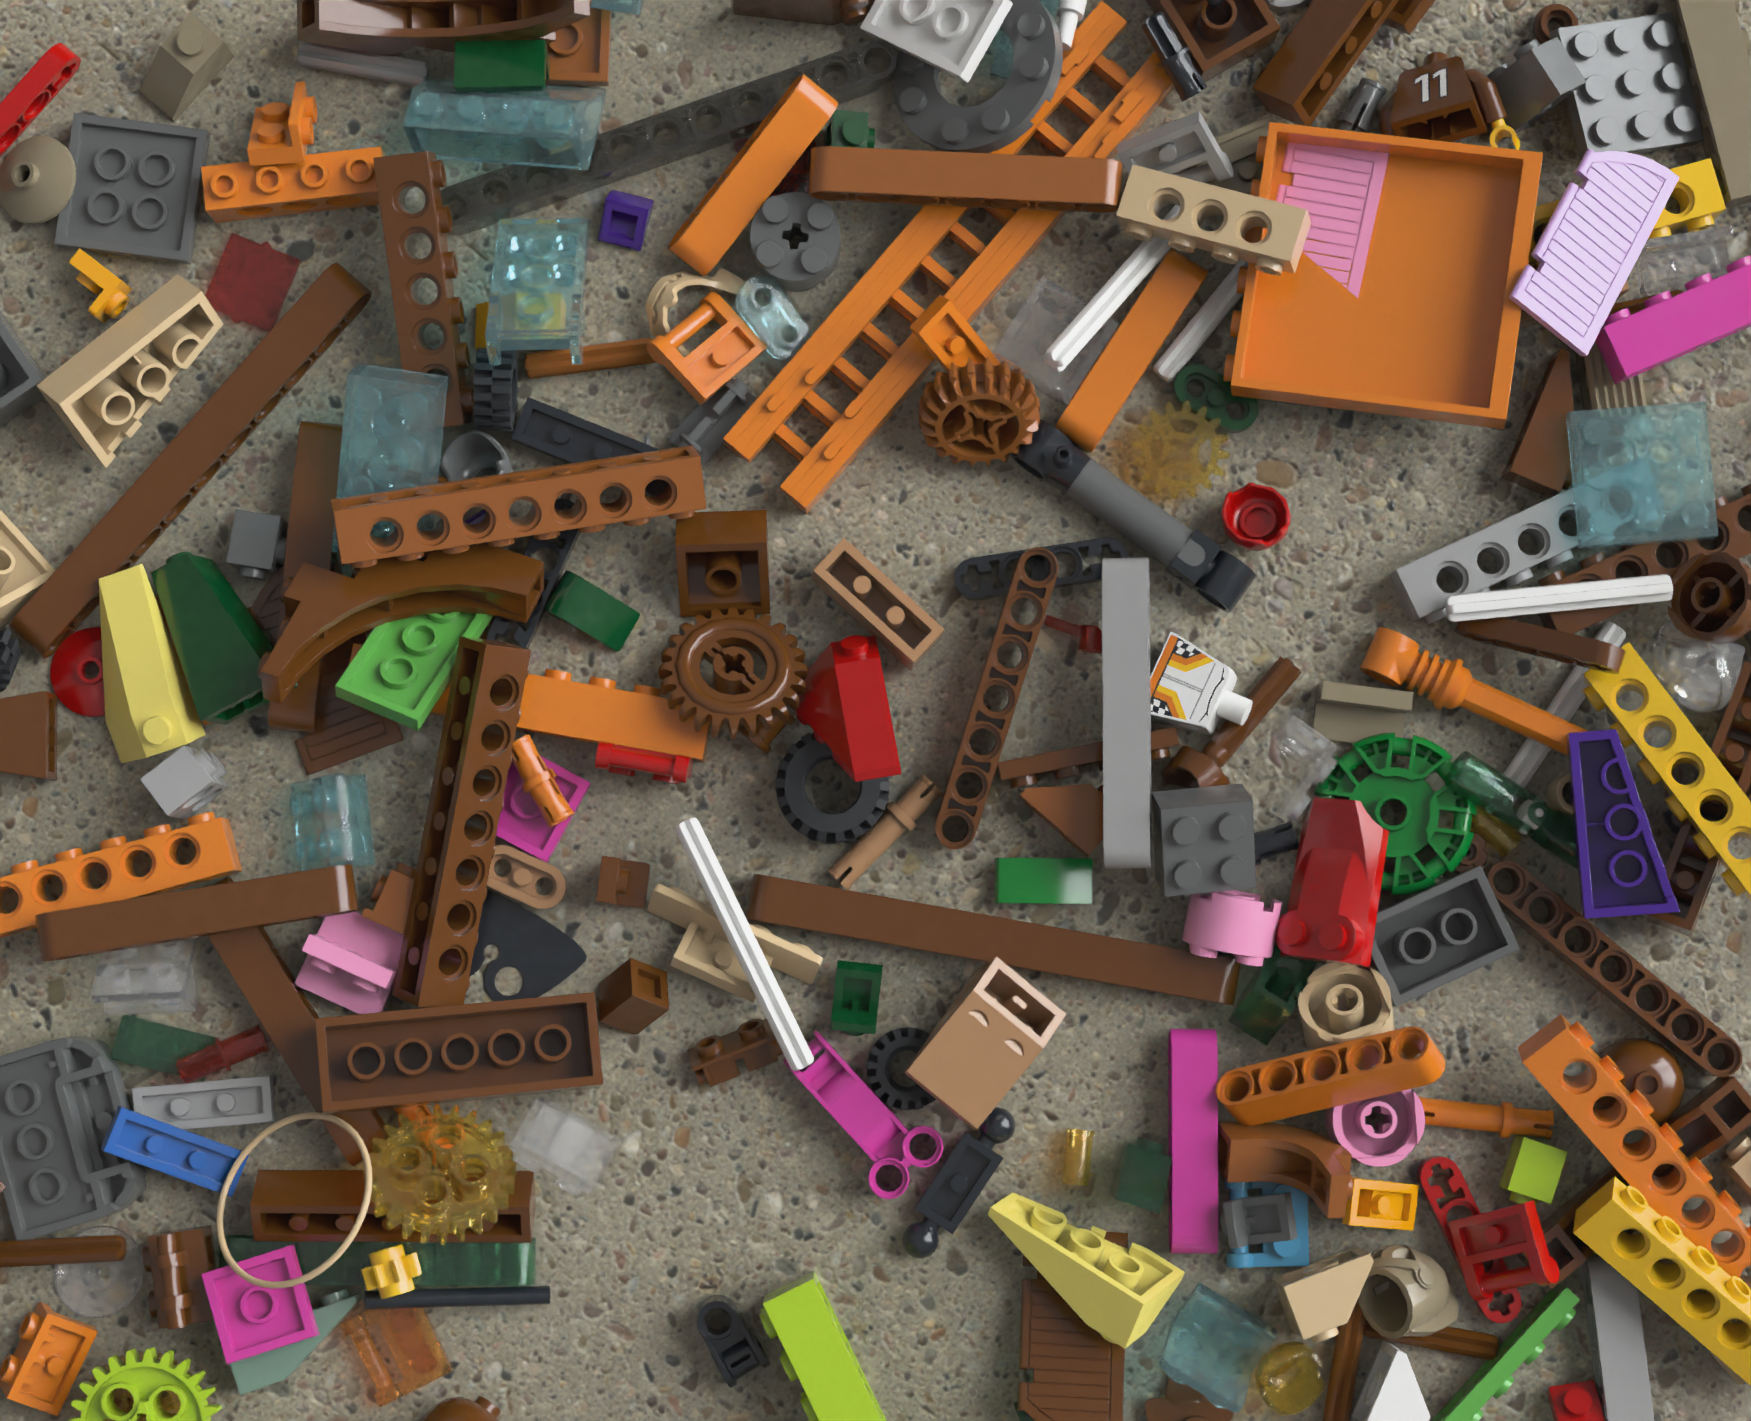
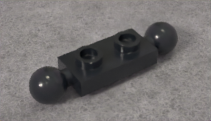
M995 1107L979 1126L981 1134L977 1139L964 1132L914 1207L925 1218L922 1222H915L909 1225L903 1233V1247L910 1256L918 1259L931 1256L938 1247L939 1237L937 1231L940 1227L953 1235L1003 1160V1157L992 1149L996 1144L1008 1141L1014 1134L1015 1120L1009 1111L1004 1108Z

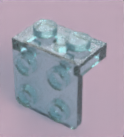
M1198 1282L1170 1324L1159 1365L1173 1381L1179 1384H1187L1202 1393L1216 1407L1238 1413L1244 1406L1252 1371L1276 1339L1277 1329Z

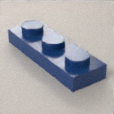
M119 1105L100 1148L104 1152L221 1193L232 1165L242 1152V1150ZM249 1154L236 1172L227 1196H233Z

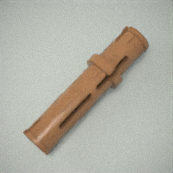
M922 774L896 803L891 801L886 806L889 810L847 853L828 869L830 874L837 880L851 867L839 880L840 884L849 890L864 872L907 829L912 831L917 826L915 821L943 795L941 790L933 785L920 797L932 784Z

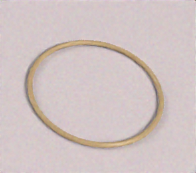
M305 1112L275 1122L259 1133L244 1148L225 1179L219 1197L216 1216V1229L220 1249L228 1265L238 1276L259 1287L271 1289L287 1288L313 1279L341 1257L356 1237L364 1221L372 1192L371 1160L367 1147L358 1132L343 1119L334 1115H323L321 1112ZM305 1119H321L333 1122L345 1129L353 1137L364 1161L365 1192L354 1226L336 1252L319 1267L305 1275L286 1281H265L249 1275L238 1266L231 1256L223 1229L226 1197L236 1172L253 1148L275 1130L287 1124Z

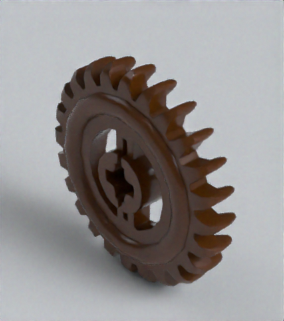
M729 607L727 615H722L719 609H712L711 618L707 619L704 615L697 614L694 616L695 626L689 623H682L679 626L680 635L673 634L668 638L669 648L661 652L663 664L658 668V676L663 680L660 690L663 695L671 692L668 697V708L670 710L682 704L679 711L681 722H685L689 716L696 714L694 719L696 732H699L707 721L712 722L713 738H717L723 725H728L732 740L736 739L740 725H744L749 732V736L754 738L756 722L758 721L766 727L768 732H771L773 729L772 714L778 716L782 722H786L788 709L785 704L790 705L793 710L798 709L799 697L796 692L799 695H803L806 692L804 680L808 676V668L803 664L805 652L800 648H796L798 644L796 636L791 634L785 635V624L777 623L771 626V616L768 614H764L757 619L754 618V609H747L743 615L738 614L736 607ZM721 646H745L756 652L765 662L767 670L765 678L761 680L754 674L753 658L748 651L741 647L731 646L722 648ZM704 658L713 665V688L709 687L701 676L700 667Z

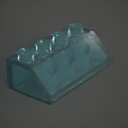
M432 77L412 88L403 128L414 153L424 151L435 152L438 159L589 170L606 93L602 89L547 85L543 91L458 93L455 91L454 79Z

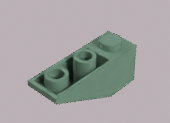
M347 1288L320 1297L322 1306L312 1309L320 1335L231 1363L230 1366L239 1394L243 1395L283 1381L292 1375L363 1299L362 1292L349 1296Z

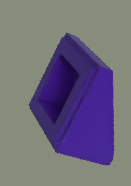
M611 190L605 198L598 241L641 251L654 201L641 196Z

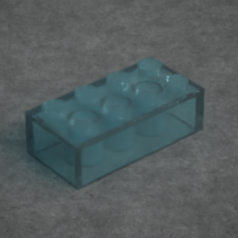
M357 364L348 373L336 499L438 483L448 376ZM435 514L422 516L417 523V527L424 531L433 530ZM389 521L377 522L372 527L371 534L378 538L387 537L393 533L395 525ZM334 526L331 551L339 553Z

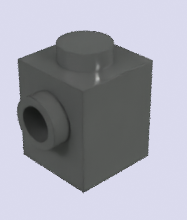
M236 509L226 563L234 568H238V576L244 578L265 580L266 573L278 574V569L285 562L287 538L285 537L288 522L281 516Z

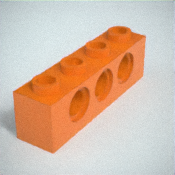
M381 146L308 154L305 155L303 163L250 166L249 161L202 166L205 211L215 223L380 205L373 158L386 155Z

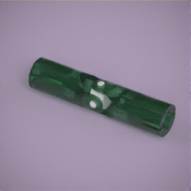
M1468 751L1461 753L1454 760L1450 770L1456 773V775L1449 772L1445 776L1444 784L1446 787L1520 833L1529 835L1542 848L1578 870L1573 818L1558 810H1552L1542 799ZM1514 796L1525 801L1515 810H1513Z

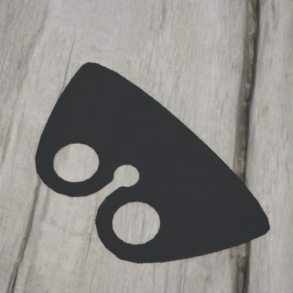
M487 890L486 899L482 906L478 928V942L474 949L470 976L474 975L482 966L485 960V948L490 944L497 945L500 949V955L496 960L490 962L484 976L485 990L494 1001L539 997L564 981L585 962L587 956L584 950L560 929L520 905ZM504 967L517 968L523 975V987L515 995H503L495 986L496 974Z

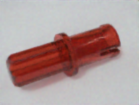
M257 1024L253 1028L220 1041L219 1037L215 1038L216 1044L178 1059L176 1068L181 1080L184 1083H191L224 1068L230 1072L232 1071V1065L270 1050L260 1026Z

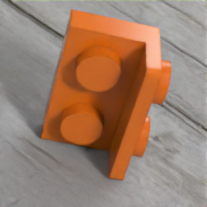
M305 81L295 82L291 105L273 102L263 107L255 108L247 147L250 166L303 163L305 161L307 145L314 144L313 123L318 121L315 96L307 95Z
M39 1302L34 1313L28 1312L21 1323L18 1337L21 1340L14 1354H8L0 1367V1387L6 1398L58 1416L98 1333L96 1328L52 1311L48 1304Z

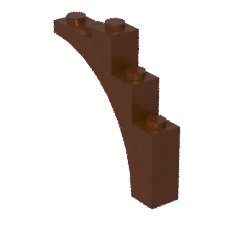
M297 0V40L387 56H396L415 46L455 53V41L546 39L547 45L556 41L557 30L590 16L592 0Z
M488 543L470 545L469 550L456 554L443 553L442 549L424 552L421 561L417 559L400 561L397 560L396 556L378 559L376 565L354 568L351 577L303 562L295 577H289L282 588L281 602L285 604L286 618L280 626L278 642L272 652L267 651L264 653L259 663L258 677L262 680L264 699L281 704L299 678L325 654L353 636L384 623L422 614L447 612L490 614L527 623L544 590V562L500 547L489 546Z

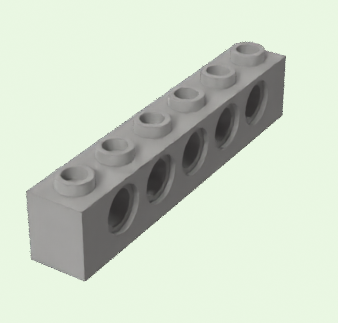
M1640 456L1394 570L1389 576L1411 622L1414 623L1424 618L1427 625H1430L1447 617L1446 601L1450 595L1491 591L1489 587L1504 580L1508 588L1533 577L1530 568L1546 562L1548 568L1551 569L1574 558L1571 550L1586 543L1589 550H1592L1613 540L1614 536L1611 531L1623 525H1627L1631 532L1654 521L1652 512L1664 506ZM1602 496L1610 497L1616 502L1618 513L1615 518L1607 517L1601 512L1599 501ZM1561 515H1569L1576 521L1578 526L1576 536H1567L1560 530L1559 518ZM1526 533L1535 538L1537 542V552L1535 555H1527L1520 550L1518 546L1520 534ZM1480 552H1487L1495 557L1497 570L1494 574L1484 573L1478 567L1477 557ZM1439 571H1448L1454 575L1457 581L1454 593H1446L1438 587L1436 577Z

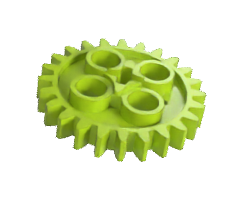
M150 1347L146 1349L143 1360H141L137 1350L134 1348L126 1352V1364H124L120 1357L114 1355L108 1358L110 1372L100 1365L92 1370L98 1383L86 1380L79 1385L88 1397L76 1398L71 1402V1405L82 1413L80 1416L73 1417L68 1421H105L106 1419L137 1421L145 1416V1414L147 1421H211V1416L220 1411L222 1405L208 1404L207 1398L216 1391V1388L214 1386L201 1389L199 1383L206 1374L204 1370L193 1376L187 1373L191 1359L187 1358L176 1366L173 1365L174 1351H167L161 1360H157L155 1347ZM118 1388L128 1390L133 1396L134 1404L131 1411H122L116 1406L114 1394ZM163 1391H173L178 1395L181 1403L178 1413H168L163 1409L160 1401Z

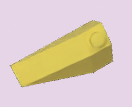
M143 564L100 578L99 600L105 721L121 763L147 758L189 744L206 735Z
M1013 1192L991 1206L988 1212V1216L1088 1326L1098 1331L1105 1340L1118 1344L1124 1349L1146 1333L1185 1274L1183 1270L1148 1248L1133 1242L1130 1249L1119 1246L1104 1239L1107 1231L1093 1225L1091 1230L1074 1227L1067 1224V1218L1063 1213Z

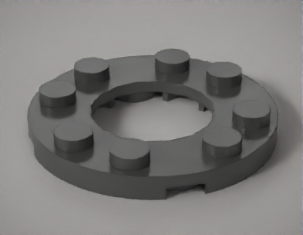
M1010 0L1013 5L999 30L1004 31L1011 40L1014 51L1012 71L1005 85L991 99L977 106L959 107L948 103L942 96L938 83V74L941 70L900 50L894 75L895 99L901 117L916 136L938 151L990 153L1017 140L1034 125L1030 120L1039 111L1045 100L1051 101L1059 83L1063 63V46L1059 28L1051 13L1039 0Z

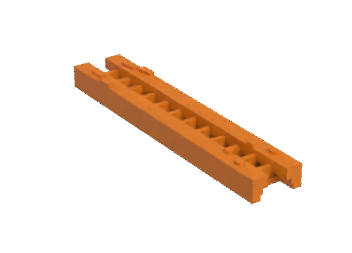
M1101 0L1075 30L1071 49L1063 51L1062 71L1056 91L1051 101L1045 100L1039 111L1030 120L1034 125L1017 140L990 153L1016 155L1028 140L1034 136L1058 157L1113 159L1117 154V144L1129 140L1175 86L1164 68H1158L1157 63L1161 60L1155 51L1132 78L1127 76L1128 72L1111 58L1108 60L1103 56L1104 52L1126 28L1127 21ZM1089 70L1118 93L1103 112L1074 89ZM1060 103L1090 126L1074 145L1045 122ZM924 205L724 436V445L736 456L745 459L750 464L769 440L773 439L800 462L780 485V490L789 497L795 506L807 514L937 363L913 332L900 347L871 324L876 316L888 305L911 325L925 310L900 289L914 272L919 269L947 292L943 297L952 302L970 325L1067 211L1018 209L1015 212L1012 209L983 208L1004 226L986 246L958 222L971 207ZM946 235L975 259L959 279H956L929 256ZM857 338L886 361V364L871 381L842 357ZM828 372H831L858 395L847 406L842 415L813 391ZM800 405L829 429L813 448L784 425Z

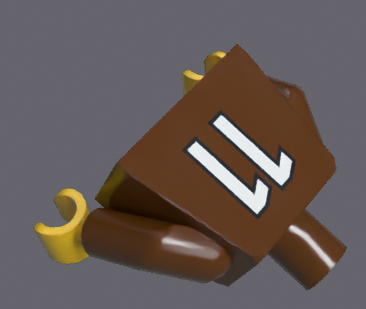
M1442 52L1428 54L1423 61V66L1404 71L1399 75L1396 91L1393 92L1380 110L1379 121L1382 135L1453 142L1487 132L1486 125L1491 124L1493 131L1490 134L1489 140L1492 147H1498V143L1502 138L1511 137L1516 150L1520 148V140L1516 132L1505 124L1504 119L1508 116L1496 84L1476 68L1466 69L1463 59L1458 56L1449 58Z

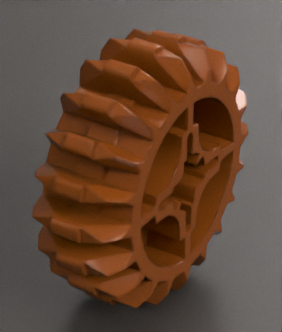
M969 357L966 366L959 367L951 363L949 373L937 371L934 382L926 383L923 391L924 395L920 396L918 404L919 427L922 429V434L927 441L928 447H935L938 457L949 455L953 465L961 460H967L970 468L976 462L983 461L990 467L994 459H1000L1007 463L1009 453L1017 454L1020 444L1032 443L1033 432L1038 430V425L1040 424V400L1037 397L1031 379H1025L1021 368L1010 371L1006 360L994 366L988 357L983 364H974Z

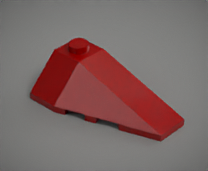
M852 635L844 638L842 641L831 642L808 669V676L804 680L806 692L803 695H799L796 692L799 697V707L796 709L797 719L803 725L808 724L813 729L814 738L820 744L825 742L829 746L835 761L855 782L900 775L901 767L876 636Z

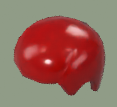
M1250 482L1234 492H1228L1225 496L1221 510V521L1225 535L1239 548L1247 551L1269 549L1287 535L1290 526L1291 514L1287 501L1272 487L1256 485Z

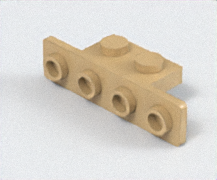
M656 884L647 910L656 916L687 929L670 966L754 1003L756 996L712 906L690 898L686 892L679 888ZM749 924L769 967L808 984L813 983L823 960L820 955L815 954L806 945L791 943L773 935L767 928L761 925Z

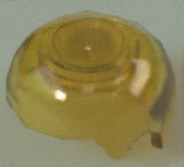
M1293 1341L1275 1345L1259 1360L1254 1377L1257 1391L1269 1409L1278 1415L1298 1414L1311 1406L1323 1392L1325 1384L1319 1368H1323V1364L1316 1352L1307 1344Z

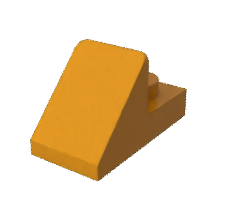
M1352 1176L1353 1196L1351 1200H1347L1346 1216L1342 1218V1224L1414 1231L1419 1185Z

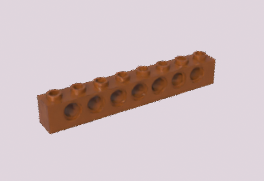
M693 445L330 499L341 563H350L351 567L354 568L370 567L376 565L378 559L395 556L400 561L416 560L422 558L424 552L440 549L446 554H456L469 550L470 545L486 542L492 547L507 546L513 544L515 538L533 535V538L537 540L553 539L561 535L560 531L577 528L582 533H593L604 530L606 528L605 524L623 522L626 526H638L649 523L650 517L668 515V518L684 519L694 516L695 510L706 509L701 458ZM656 479L666 481V487L660 495L655 497L645 495V488L651 481ZM610 486L621 488V495L615 502H600V495L604 489ZM572 493L577 496L575 504L570 509L558 510L554 508L555 501L560 495ZM527 500L532 503V506L526 515L514 517L509 514V509L514 502ZM472 507H482L486 510L484 519L476 524L464 522L463 516ZM426 514H436L441 517L439 525L430 531L419 529L417 523ZM380 521H389L395 525L393 533L384 538L373 536L371 529Z

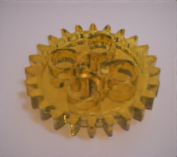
M435 1104L433 1114L426 1116L424 1111L417 1107L416 1119L412 1121L403 1114L398 1115V1129L385 1124L383 1126L384 1139L373 1138L372 1140L373 1153H369L372 1166L370 1202H374V1215L376 1217L386 1215V1224L389 1230L402 1224V1233L405 1239L411 1236L415 1230L419 1231L421 1244H425L431 1234H437L440 1244L445 1245L448 1233L453 1232L463 1242L465 1241V1229L469 1227L477 1234H482V1219L495 1224L498 1221V1209L507 1210L508 1194H514L516 1162L513 1161L512 1146L505 1145V1133L499 1131L492 1134L493 1121L491 1119L478 1125L477 1111L472 1110L465 1118L459 1117L458 1105H454L449 1115L442 1113L439 1104ZM445 1144L454 1145V1147L451 1148H443L440 1146ZM405 1166L415 1167L412 1170H402L400 1168ZM469 1177L480 1178L477 1181H467L464 1179ZM455 1195L461 1202H457L453 1196ZM430 1199H437L441 1202L436 1204H428L425 1201Z

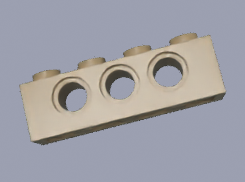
M1132 165L1116 214L1121 227L1126 229L1125 233L1132 238L1151 241L1152 236L1168 240V245L1172 248L1188 253H1193L1195 248L1210 251L1213 258L1229 264H1237L1238 259L1255 263L1257 270L1275 276H1280L1282 271L1295 274L1311 225L1307 209L1137 165ZM1169 204L1180 206V211L1174 218L1170 220L1158 218V214L1164 206ZM1217 215L1224 218L1222 225L1215 231L1209 232L1201 229L1203 221L1210 216ZM1263 227L1267 229L1264 239L1257 243H1249L1244 240L1245 234L1251 228Z

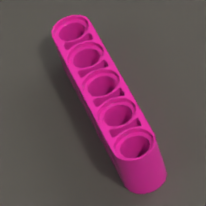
M1169 1029L1168 1232L1170 1254H1217L1218 1098L1215 1092L1218 1083V1049L1216 1029Z

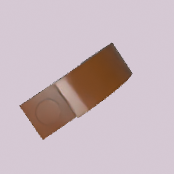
M1238 1121L1218 1122V1170L1228 1183L1273 1182L1288 1185L1308 1194L1327 1219L1345 1218L1347 1200H1351L1353 1196V1180L1350 1174L1352 1154L1346 1148L1323 1135L1293 1126L1269 1122L1255 1126H1244L1239 1124Z

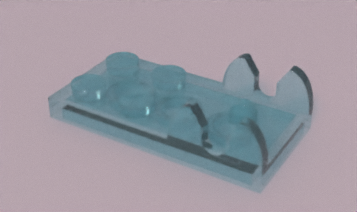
M588 218L499 219L485 333L490 366L501 365L500 351L570 349L572 364H583L582 338L585 337L583 301L590 235Z

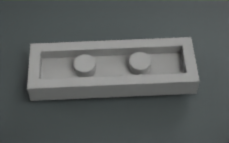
M273 1075L132 1088L135 1112L185 1130L276 1121Z

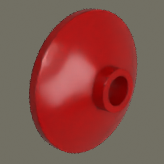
M101 627L82 629L66 638L57 648L50 668L52 687L59 700L73 712L88 717L105 716ZM95 662L99 666V674L93 679H88L85 675V668L88 664Z

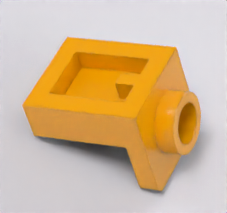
M79 248L69 263L80 271L75 279L90 291L98 295L103 289L89 307L88 312L101 322L106 323L110 317L112 319L116 318L126 308L129 302L127 295L131 292L132 288Z

